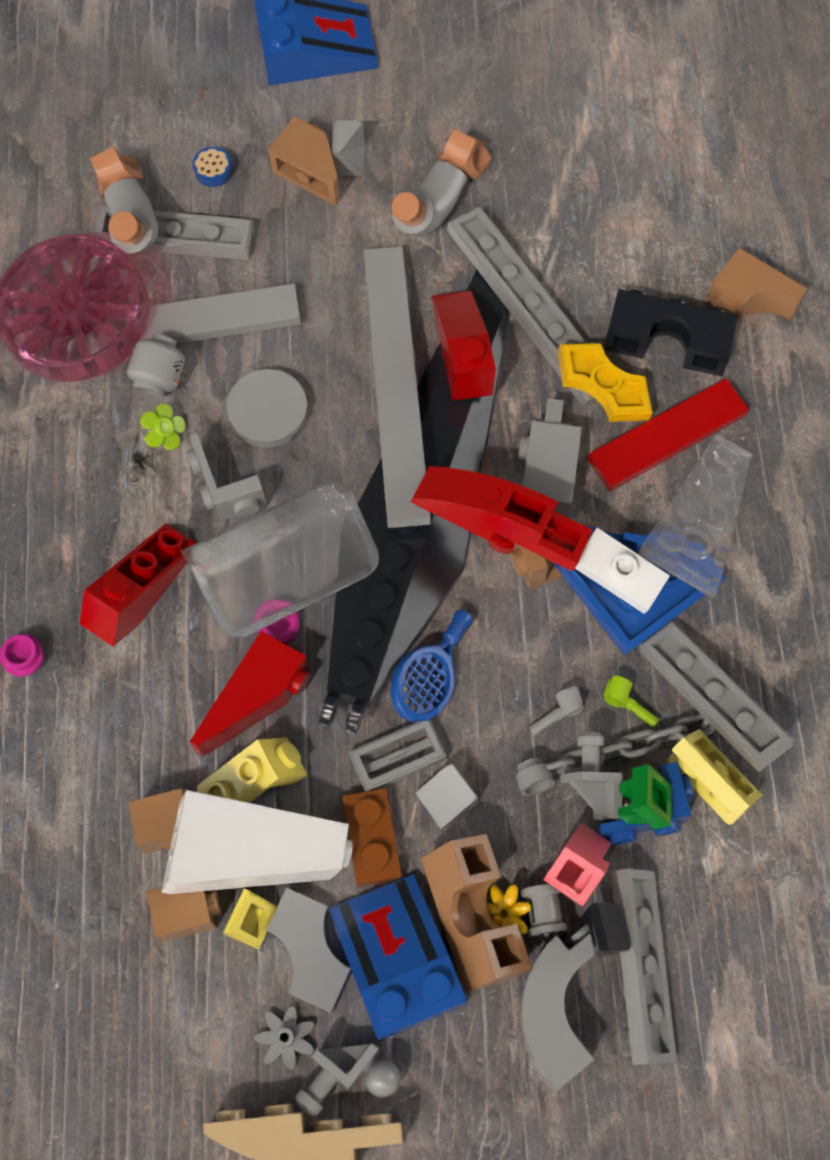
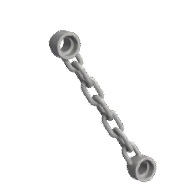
M696 714L680 719L674 724V727L655 732L647 729L621 737L618 743L600 748V766L608 759L622 755L627 758H634L657 750L662 743L676 739L681 740L687 736L685 734L688 732V728L685 725L703 720L702 727L704 730L701 731L706 736L712 734L715 728L701 714ZM648 736L646 743L650 746L630 751L632 744L628 741ZM582 748L568 752L562 757V760L549 764H543L541 758H531L521 762L517 766L518 773L515 776L521 795L533 796L549 790L555 784L554 775L564 772L582 771V766L574 768L576 762L574 759H571L581 756Z

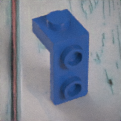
M678 762L660 765L657 769V772L672 785L671 826L654 830L649 824H627L623 820L600 824L596 833L605 839H609L611 845H621L637 840L636 834L654 830L655 836H665L681 831V824H685L692 815L688 801L693 799V792L687 774L680 773Z

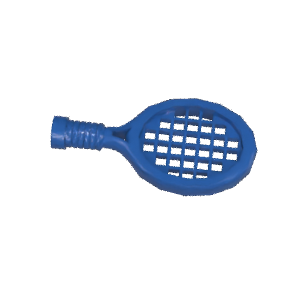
M457 610L440 643L419 646L409 651L397 664L392 676L390 694L393 707L400 717L410 722L428 721L439 715L449 703L454 691L456 676L452 650L474 621L469 613ZM432 657L435 659L434 663L430 661ZM421 659L425 660L424 664L420 662ZM428 664L431 666L430 670L426 668ZM417 666L421 667L420 671L416 669ZM434 669L437 671L436 675L432 673ZM423 671L427 673L425 677L422 675ZM430 676L433 678L432 682L428 680ZM419 678L423 680L421 684L418 682ZM409 679L412 681L411 685L407 683ZM425 683L429 685L427 689L424 687ZM415 684L418 686L417 691L414 689ZM405 686L408 688L407 692L403 690ZM431 689L435 691L434 694L430 693ZM421 690L425 692L423 696L419 694ZM410 692H413V693H414V696H413V697H411V696L409 695ZM427 695L431 698L429 702L426 700ZM417 697L420 699L419 703L415 701ZM423 702L426 704L425 708L421 706ZM413 704L416 706L414 710L411 708Z

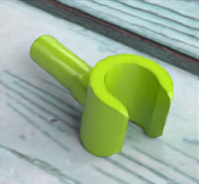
M618 675L608 680L604 691L606 703L614 707L626 708L652 728L657 724L659 718L645 709L636 700L629 697L633 686L631 681Z

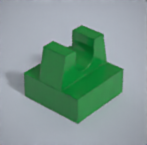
M649 764L632 768V778L619 784V792L628 800H631V804L619 807L618 817L627 824H649L654 830L671 826L672 785Z

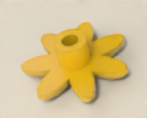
M516 884L511 885L505 895L498 886L493 885L490 889L493 903H487L488 912L493 917L492 920L500 927L517 923L520 933L527 934L528 928L521 919V916L530 911L531 904L528 902L516 903L518 897V886Z

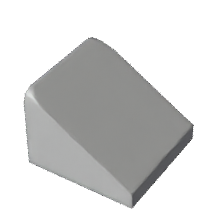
M453 763L444 767L415 792V795L440 830L444 829L478 803V797Z

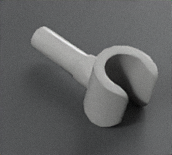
M570 687L556 694L559 708L552 710V712L528 727L533 736L556 721H560L563 718H573L581 714L584 705L577 687Z

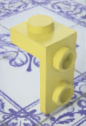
M288 737L258 739L198 784L197 791L203 794L250 803L270 787L296 784L306 777L307 773L301 764L299 751L290 743Z

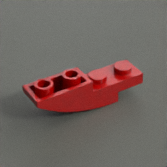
M429 466L411 500V503L487 541L495 533L572 572L577 566L593 531L555 512L558 501L516 483L469 470Z

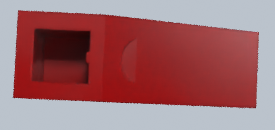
M165 523L84 590L79 624L114 647L143 621L198 550L199 544Z

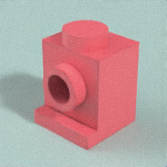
M580 823L545 876L544 881L583 907L608 870L607 868L610 863L604 860L603 857L609 849L611 842L583 823Z

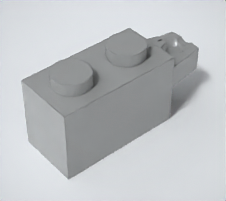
M547 398L545 419L532 420L530 436L521 435L518 459L526 460L524 473L516 472L515 483L558 501L554 511L569 518L582 427L561 423L564 400Z

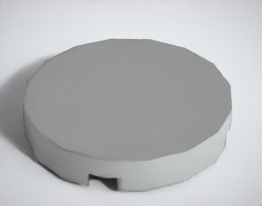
M273 369L253 371L239 379L229 392L226 404L230 426L234 432L250 445L264 448L284 445L292 440V436L297 434L299 429L301 431L305 426L309 410L305 391L296 378L283 371Z

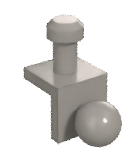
M582 732L577 737V747H582V771L561 774V783H570L593 809V820L621 819L618 817V808L631 804V800H628L619 792V784L622 783V773L600 772V747H604V736L599 732Z
M372 1043L316 1050L311 1058L322 1066L323 1069L306 1091L301 1088L295 1096L296 1104L308 1115L317 1116L324 1108L321 1102L338 1081L349 1090H352L364 1073L365 1084L369 1092L377 1097H388L394 1094L400 1085V1072L391 1061L378 1060L374 1062V1059L381 1051Z

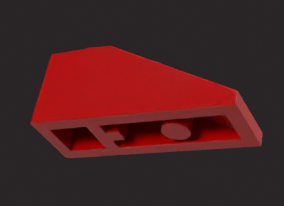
M465 291L432 296V305L452 401L492 396L496 366L489 335L472 292Z
M260 631L189 741L194 751L202 757L206 756L287 705L293 694L299 696L305 689L311 676L308 672L309 665L306 656Z

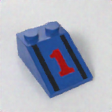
M254 0L269 85L378 68L365 4L345 0Z
M414 874L329 908L379 1042L466 1006L467 999Z

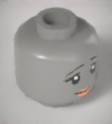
M153 334L152 340L142 339L136 342L127 368V375L134 382L132 386L134 389L148 395L163 398L165 392H173L178 388L186 358L180 350L175 348L177 341L164 335Z

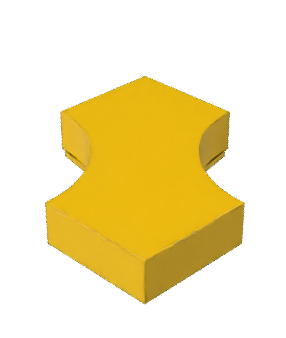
M600 343L560 344L557 354L563 387L579 389L594 397L604 408L609 422L647 421L650 419L653 413L646 377L629 374L616 367L606 357Z

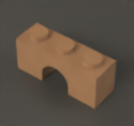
M182 788L128 802L136 845L144 854L159 850L170 851L179 802L185 793ZM162 887L146 891L155 937L163 943L217 928L214 916L221 914L217 890L167 894L162 893Z
M487 834L449 841L422 857L421 861L464 994L501 984L532 970L518 924L500 927L492 920L488 912L486 903L488 888L493 882L502 877Z

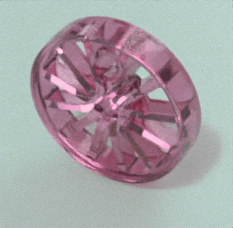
M70 234L42 241L22 253L8 267L0 280V337L9 353L24 369L44 379L74 382L87 380L106 373L131 354L136 342L141 340L147 327L150 301L147 287L141 274L121 249L95 236ZM77 256L70 282H68L62 259ZM92 258H104L87 276ZM51 263L59 288L48 282L37 271ZM117 270H125L129 275L121 278ZM29 281L46 295L19 291L25 282ZM111 285L109 288L102 290L104 287ZM134 293L133 304L127 305L129 294ZM14 308L33 309V311L10 319L11 311ZM110 318L127 320L121 332L117 334L102 323L101 320ZM37 328L20 346L14 342L18 334ZM91 331L96 332L109 342L107 346L93 354L87 340V334ZM54 337L49 358L44 360L35 357ZM75 337L82 357L76 360L64 361L69 341Z

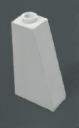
M186 790L179 802L161 892L178 894L331 880L342 867L348 866L351 858L353 843L352 840L347 839L349 824Z

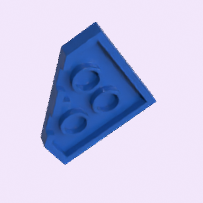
M586 526V527H588V528H590V529L593 530L592 533H593V532L595 531V529L597 528V527ZM605 532L670 575L650 609L643 614L577 569H574L572 572L552 562L624 656L726 579L698 544L686 542L676 544L658 541L656 537L627 532L622 534Z

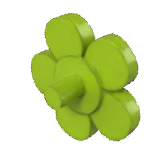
M159 404L155 407L154 412H145L140 418L141 426L144 429L151 430L144 437L146 444L151 448H157L163 443L166 450L170 451L180 445L181 441L178 434L185 431V421L181 416L171 418L173 410L168 404Z

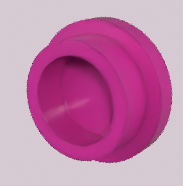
M18 634L8 638L0 650V663L9 674L16 677H25L35 673L44 660V649L41 643L35 637L28 634Z

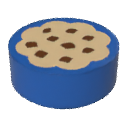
M207 147L195 155L193 170L198 182L204 186L217 187L225 184L230 179L232 164L230 156L225 150L218 147Z

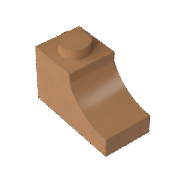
M738 248L714 279L706 302L712 305L713 308H720L727 313L738 315L737 321L739 323L743 317L755 313H770L791 320L799 310L808 289L741 248Z

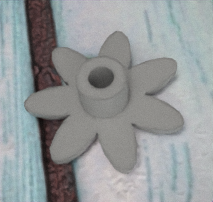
M294 1006L289 1007L286 1011L283 1023L272 1012L265 1014L267 1025L271 1031L258 1033L254 1037L257 1043L271 1045L265 1054L264 1063L266 1065L271 1064L282 1054L283 1062L287 1069L293 1070L296 1064L295 1051L307 1055L314 1052L313 1047L302 1039V1037L313 1030L314 1023L307 1021L296 1025L297 1010ZM284 1033L289 1035V1039L286 1042L281 1041V1036Z

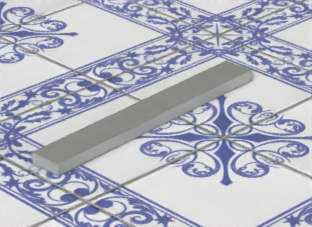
M403 246L363 249L388 528L430 525V512L411 503L426 473Z

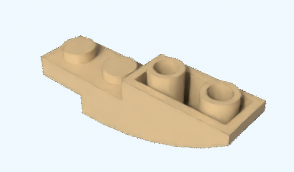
M293 1104L264 1107V1117L245 1119V1109L216 1112V1122L203 1124L204 1135L230 1150L255 1160H357V1148L404 1143L402 1123H391V1113L362 1116L363 1127L343 1129L342 1119L313 1122L314 1132L306 1133L305 1113L293 1114Z

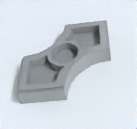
M286 888L267 931L285 945L290 955L293 977L289 994L332 1014L351 969L336 959L327 944L325 924L329 908L318 901Z

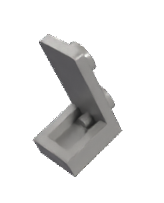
M198 434L189 435L194 448L186 451L194 475L203 473L206 484L199 487L206 509L215 508L220 522L233 517H249L257 513L260 508L267 506L258 475L217 488Z

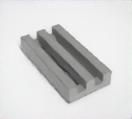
M431 720L413 723L348 752L365 792L384 788L447 760V755ZM423 732H426L428 736L424 740L369 764L363 765L361 759ZM433 747L435 751L371 780L368 776Z

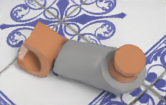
M453 129L444 150L439 154L436 163L415 191L400 193L393 200L392 214L396 227L403 233L413 236L425 235L435 231L444 222L456 204L468 179L466 175L477 180L489 166L492 156L484 147V142Z
M113 146L91 157L90 161L96 172L99 192L105 198L112 215L108 226L111 241L117 249L125 254L137 255L144 253L153 245L158 236V222L153 207L138 180L143 178V173L136 157L119 155L117 149Z

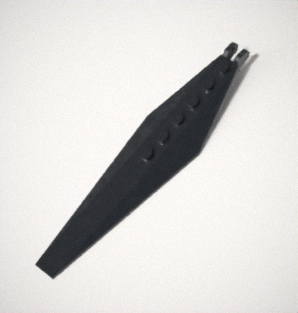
M478 270L473 275L466 291L472 292L489 335L496 366L493 395L452 401L441 343H439L417 386L426 471L429 466L481 472L509 310ZM382 457L341 538L327 696L319 717V725L330 727L335 719L340 699L353 703L345 724V733L357 735L366 707L370 708L372 700L461 576L470 533L431 512L430 525L388 528Z

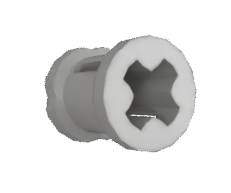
M543 884L524 888L520 891L521 898L526 899L531 904V909L528 911L531 925L528 929L529 938L548 937L568 932V925L562 921L558 897L561 892L550 884Z

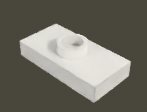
M596 528L592 533L575 569L643 614L650 609L670 575L599 528Z

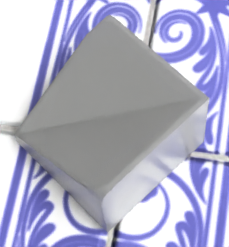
M335 120V123H333L332 157L337 176H362L364 174L365 137L364 123L362 121Z

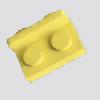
M700 729L685 736L671 749L674 753L668 758L669 763L678 762L680 773L688 775L691 786L727 824H733L763 796Z

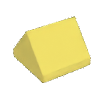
M244 889L223 934L259 950L268 932L267 928L277 906Z

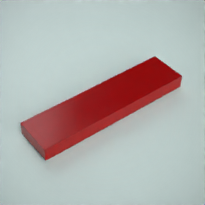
M725 378L589 453L587 460L608 491L611 492L746 417L749 409Z

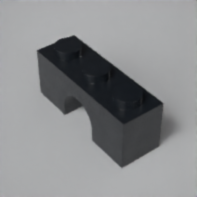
M618 289L604 350L643 359L646 345L651 339L663 335L671 336L677 339L684 347L685 358L682 368L722 377L730 356L738 315L727 313L720 308H703L690 305L679 299L667 300L649 296L639 290L626 291Z

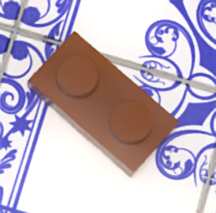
M383 788L342 796L346 823L349 824V840H352L353 843L352 859L357 887L402 879L387 789Z

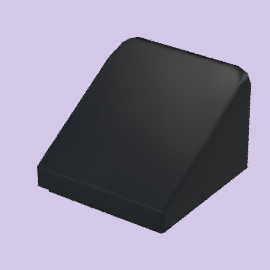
M606 902L590 904L585 915L594 954L597 957L628 951L630 949V942L620 905Z

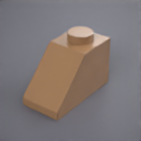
M293 116L268 149L272 173L337 206L340 201L338 176L327 134L318 125L312 122L306 123Z

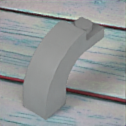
M588 924L568 939L573 946L572 949L568 950L558 936L546 945L533 964L522 991L520 1024L523 1041L534 1067L553 1092L561 1089L594 1061V1058L571 1030L564 1007L565 992L571 977L595 956Z

